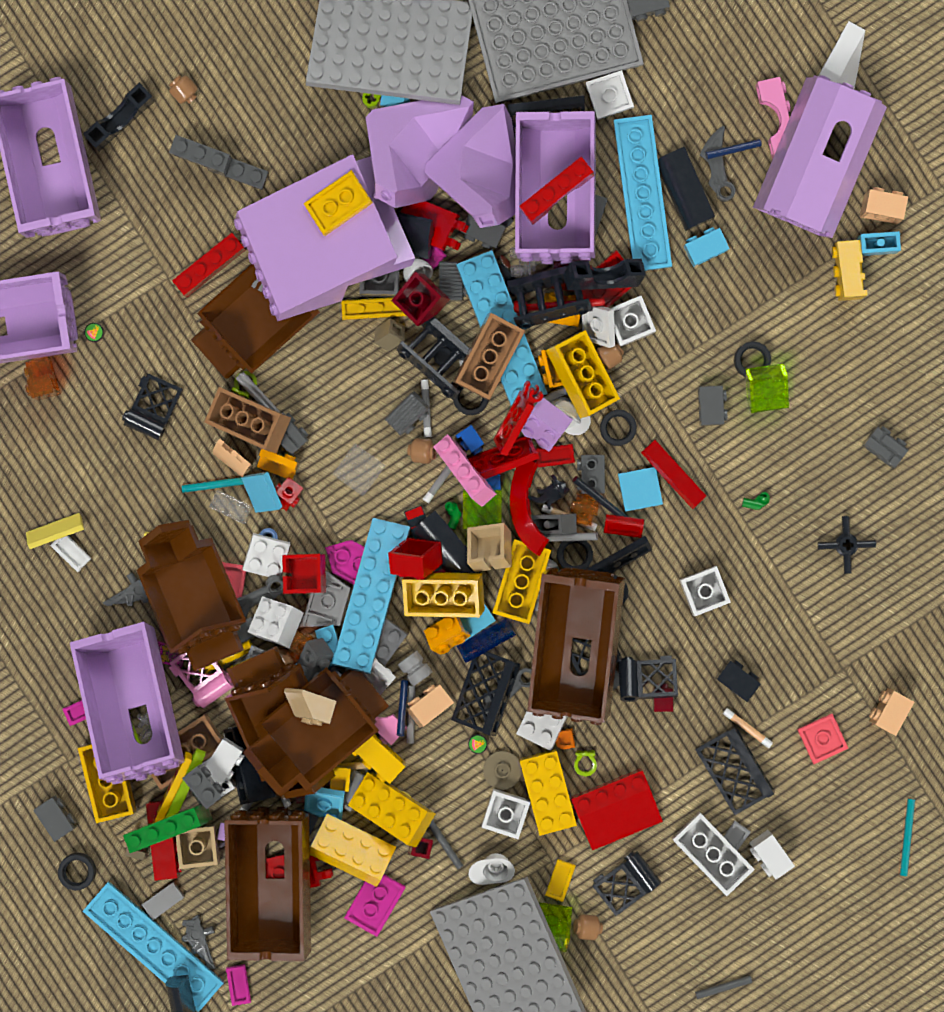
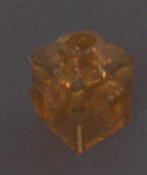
M577 493L576 501L572 500L570 512L576 514L577 524L591 526L593 515L597 516L599 505L595 504L596 500L588 494Z
M296 631L291 646L288 648L292 651L291 655L299 660L303 651L301 645H305L306 641L314 640L315 638L309 633L304 635L301 631Z

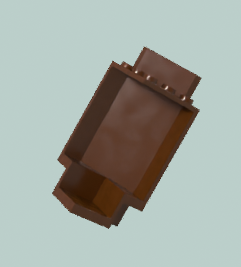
M251 264L197 313L202 319L200 323L204 328L191 341L226 380L239 368L243 371L247 369L252 374L320 313L318 309L277 321L276 316H273L270 311L269 299L264 297L263 291L260 292L258 290L262 284L261 281L257 283L255 288L251 287L253 282L257 280L254 264Z
M189 520L158 525L138 542L146 563L136 571L170 654L179 653L181 655L186 653L195 672L243 651L244 648L237 631L247 621L213 539L199 540Z
M277 646L226 669L235 688L224 699L247 748L261 737L254 727L287 701L284 693L285 688L301 689L308 683L301 664L292 665L288 663L285 665ZM333 770L330 771L308 791L298 782L284 794V797L289 799L315 794L336 775ZM259 774L261 780L265 781L264 778Z
M326 667L301 688V690L336 701L330 724L322 723V726L301 722L302 718L294 715L287 700L254 727L261 737L243 753L257 772L280 797L298 782L308 791L379 731L375 726V723H377L375 718L387 709L389 705L361 672L348 669L339 676L335 671L331 673Z

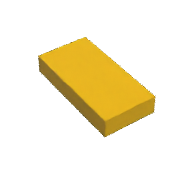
M557 859L545 896L561 902L564 901L576 866L575 864Z

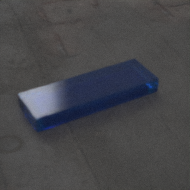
M507 618L466 640L464 643L457 645V648L463 660L467 663L514 637L516 634Z

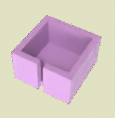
M542 398L533 408L521 432L530 439L534 438L539 447L549 452L573 419Z

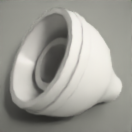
M415 258L412 266L403 269L406 282L415 271L425 274L429 279L433 274L430 264L418 258Z

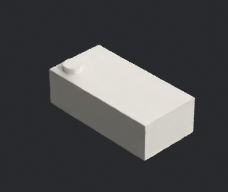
M700 812L672 837V840L726 896L755 870Z

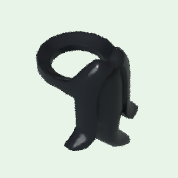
M554 474L550 476L552 482L550 486L543 490L536 489L537 493L542 495L541 497L528 496L530 501L538 504L547 502L549 510L553 503L565 497L569 492L566 484L558 481Z

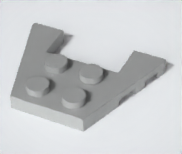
M326 571V593L310 594L305 615L302 616L298 627L341 626L352 588Z

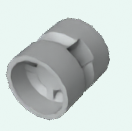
M418 650L397 664L403 673H408L407 678L412 686H415L433 672L427 663H422L423 657Z

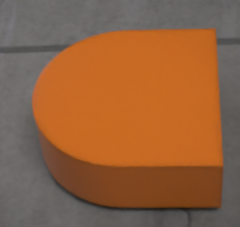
M572 728L561 730L555 742L558 748H575Z

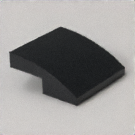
M398 212L396 215L414 256L429 260L432 256L433 220Z

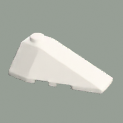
M848 21L819 75L831 79L830 81L835 83H848L855 88L865 30Z

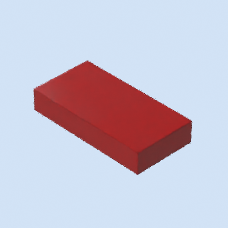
M573 444L553 446L549 452L542 448H536L539 457L536 460V463L539 464L537 468L575 463Z
M606 514L603 533L641 538L644 519Z

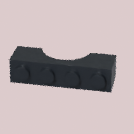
M139 82L125 95L123 101L112 113L96 121L83 135L100 152L156 100Z
M642 258L624 259L618 264L606 268H594L590 266L589 261L570 262L563 275L567 290L639 287L646 276Z

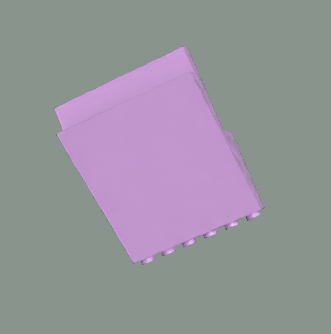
M352 154L237 211L234 225L241 232L242 244L248 249L249 261L256 268V278L263 285L264 297L269 299L270 311L273 316H276L277 321L340 302L349 285L412 266L415 256L394 208L373 197L375 179L371 157L356 161ZM352 170L373 203L324 236L303 203Z

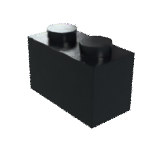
M728 660L715 679L748 702L761 685L758 682L759 677L751 671L748 674L743 671L742 668L744 666L738 661L734 660L732 662Z

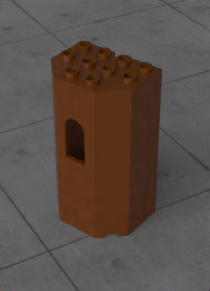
M548 568L542 573L527 712H532L534 716L552 715L554 719H563V716L571 717V721L582 722V720H586L594 725H601L608 719L611 713L625 578L617 577L615 579L612 573L578 568L560 569V572H558V568ZM573 638L592 640L589 669L582 676L574 674L570 668Z
M266 806L257 807V809L249 811L235 810L234 813L224 820L227 960L260 961L269 959L271 961H305L311 953L309 813L301 810H288V807H277L276 810H269V807ZM271 841H278L284 847L285 878H266V846Z

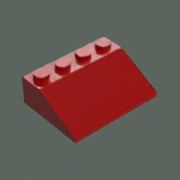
M641 768L570 797L592 851L663 822Z

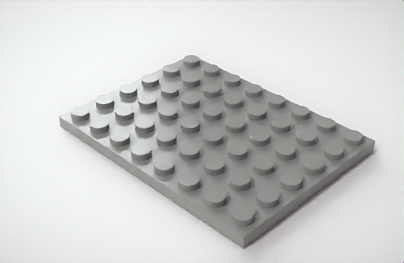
M320 0L306 86L460 105L472 22L469 2L455 0Z
M468 0L495 104L609 75L621 70L624 71L643 66L644 64L627 0Z
M528 877L430 911L473 1012H586Z

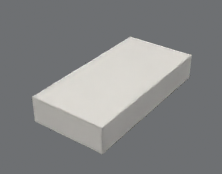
M69 535L55 540L50 545L77 572L92 559Z

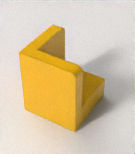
M335 767L333 771L336 776L331 779L330 789L349 792L351 768Z

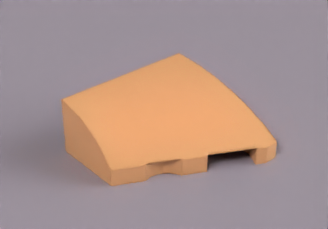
M221 439L217 441L212 452L213 455L238 475L244 477L252 465L225 444L224 441Z

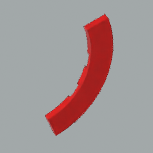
M531 461L515 469L510 490V512L515 530L522 542L534 554L540 556L549 539L540 532L531 518L528 490L531 488L533 476L539 465Z

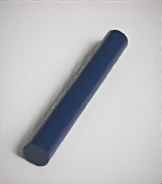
M760 139L708 151L705 152V156L708 160L761 147L762 143Z
M402 680L400 685L397 736L403 737L405 732L408 694L407 680Z

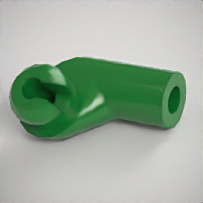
M762 492L755 499L743 498L742 507L760 510L769 503L770 495L767 492Z
M448 501L445 504V510H447L451 517L448 526L456 530L462 513L457 503Z

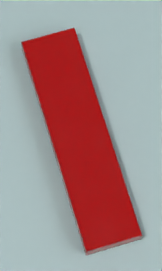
M656 440L641 452L692 509L706 497L704 492Z

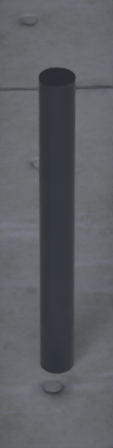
M578 476L573 478L572 482L613 515L628 517Z

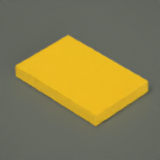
M351 170L303 204L322 234L326 236L373 202Z

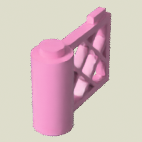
M186 653L177 656L170 662L171 666L169 669L175 677L179 675L193 693L192 700L197 707H207L234 687L229 674L221 668L218 662L212 664L217 670L213 674L204 673L205 667L201 669V672L191 671V663L188 657H186ZM181 659L188 660V670L180 669L176 662ZM190 674L200 676V683L195 687L190 682Z

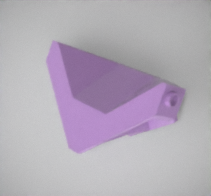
M461 95L460 105L420 100L373 109L366 116L375 179L373 197L394 208L430 201L436 194L439 186L426 176V163L472 118L474 102Z
M504 104L481 108L425 166L426 176L472 215L480 228L500 225L515 215L516 144L512 119Z

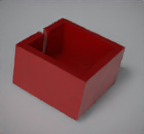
M412 538L402 541L399 546H396L388 553L390 574L398 575L399 577H414L417 580L425 579L442 564L441 542Z
M325 554L282 555L283 573H291V577L283 576V594L326 593Z

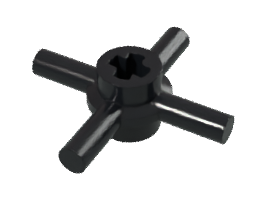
M842 516V534L834 542H818L817 548L818 550L836 549L843 556L844 574H852L851 555L855 554L858 548H876V540L858 541L854 535L850 534L849 516ZM846 539L848 543H851V547H848V550L842 546L843 543H846Z

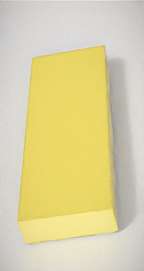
M77 513L26 532L28 547L32 549L84 530L81 514Z

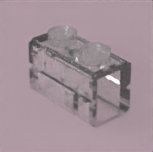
M220 490L216 491L209 506L242 524H246L254 508Z

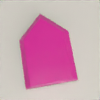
M353 540L325 547L332 573L354 585L365 547Z

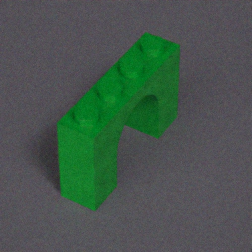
M200 803L163 820L138 827L124 834L123 837L129 853H133L200 827L213 820L209 808L206 809Z

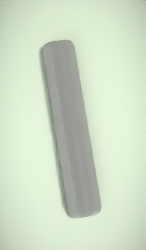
M241 372L236 377L237 381L259 404L280 413L276 406L244 372Z

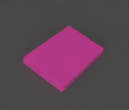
M386 874L383 875L377 887L364 882L344 919L378 937L406 886Z

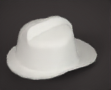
M560 397L551 402V404L573 419L564 432L571 435H581L589 429L591 423L590 416L580 419L570 399Z
M494 853L487 856L486 859L474 863L470 867L468 875L470 880L478 885L503 883L512 879L515 868L504 855Z

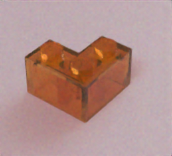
M47 356L25 362L26 368H24L28 384L25 385L28 396L40 401L61 395L50 357Z

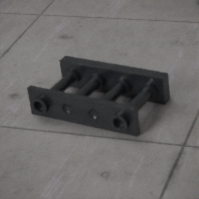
M568 265L507 281L512 297L517 296L520 316L514 317L517 327L529 329L535 325L574 315H584L589 311H593L589 298H583L582 290H574L576 302L565 304L561 285L566 283L563 273ZM554 286L557 307L546 309L543 289ZM535 291L539 311L528 314L524 294Z
M432 317L421 324L423 329L408 345L402 341L396 350L401 358L408 360L439 387L444 396L454 401L460 393L456 389L459 385L453 381L449 383L442 375L457 359L464 361L470 348L435 317ZM428 334H432L437 339V342L421 358L413 350ZM442 347H447L451 350L452 354L435 370L428 362Z

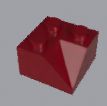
M415 271L391 301L416 326H420L437 315L450 298L425 274Z

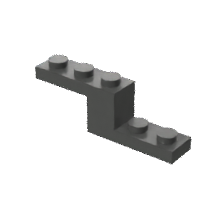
M175 135L169 151L171 155L204 166L210 172L259 190H263L269 174L266 170L233 159L230 154Z

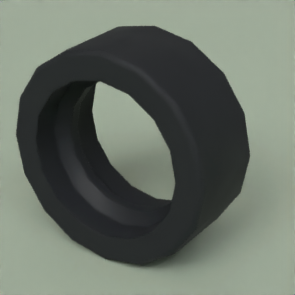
M751 341L743 344L734 355L736 370L746 378L762 376L771 365L770 351L760 342ZM748 349H757L763 355V365L757 371H748L742 365V355Z
M459 385L456 389L461 393L464 388ZM460 393L453 401L459 412L470 416L480 414L488 404V400L482 397L480 405L476 408H466L460 402Z
M616 409L610 411L603 417L600 423L602 438L613 446H622L629 443L636 434V421L625 410ZM614 417H623L629 423V433L622 439H614L608 434L607 424Z
M587 540L562 541L557 549V560L563 569H586L593 560V550ZM572 543L582 545L586 551L584 562L577 566L568 564L563 556L565 548Z
M80 852L72 853L65 857L58 868V878L61 884L67 889L74 891L82 890L89 886L96 875V865L92 858ZM75 860L82 861L88 867L87 878L79 883L70 881L66 875L68 864Z

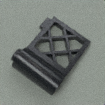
M147 374L146 377L142 376L138 385L141 389L132 408L129 411H125L122 421H124V426L160 441L183 389L151 374ZM150 379L158 383L159 390L149 393L147 385ZM173 389L177 393L175 398L166 400L163 391ZM161 392L165 402L154 405L151 396ZM149 397L151 407L143 409L138 406L141 399ZM166 405L168 409L166 417L163 418L157 415L155 408Z
M672 655L660 656V660L643 661L633 660V657H624L618 662L621 701L634 702L639 699L678 697L676 659H672ZM672 664L673 670L668 676L660 670L664 665ZM642 666H651L654 671L647 677L642 673ZM657 672L665 678L659 685L651 680ZM669 681L674 686V692H665L661 687ZM648 682L655 687L652 693L643 694V687Z
M638 851L628 852L623 857L625 860L605 876L602 873L593 880L594 884L592 887L615 916L619 915L645 894L654 890L661 883V880ZM621 869L627 875L626 882L615 880V874ZM604 882L612 883L611 893L603 892L599 886ZM614 884L626 885L625 895L613 894ZM628 886H635L640 893L636 896H628L627 888ZM613 897L624 898L623 906L616 909L612 904Z

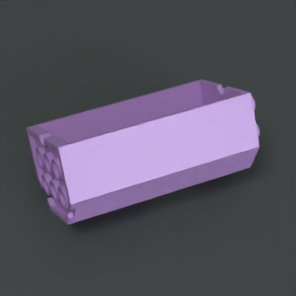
M814 75L813 77L806 78L753 208L816 235L833 238L887 107L882 104V101L871 98L869 92L853 90L854 86L848 83H835L823 75ZM839 121H845L849 124L851 133L838 162L822 154L835 124Z
M55 77L46 83L41 81L33 82L31 87L26 89L23 86H15L11 91L5 92L0 90V152L18 232L26 238L35 237V233L42 236H51L90 226V221L92 220L93 223L101 221L74 97L69 83L65 79H61V77ZM50 128L53 130L60 163L42 165L36 138L40 129Z
M595 111L560 113L516 112L515 254L517 258L523 262L542 261V264H553V261H561V264H570L572 261H591L592 258H595ZM582 156L594 171V177L580 188L567 194V223L565 227L560 230L552 229L548 224V213L532 225L519 206Z
M58 271L0 280V317H5L8 334L0 336V364L77 352V344H74V341L78 340L73 300L68 287H65V285H68L64 274Z
M141 622L112 630L110 633L98 634L70 642L99 779L107 783L112 782V784H119L125 780L132 779L141 781L147 779V776L154 774V776L163 775L166 773V770L179 767L180 764L184 763L154 627ZM146 705L152 729V738L146 744H139L134 736L129 709Z

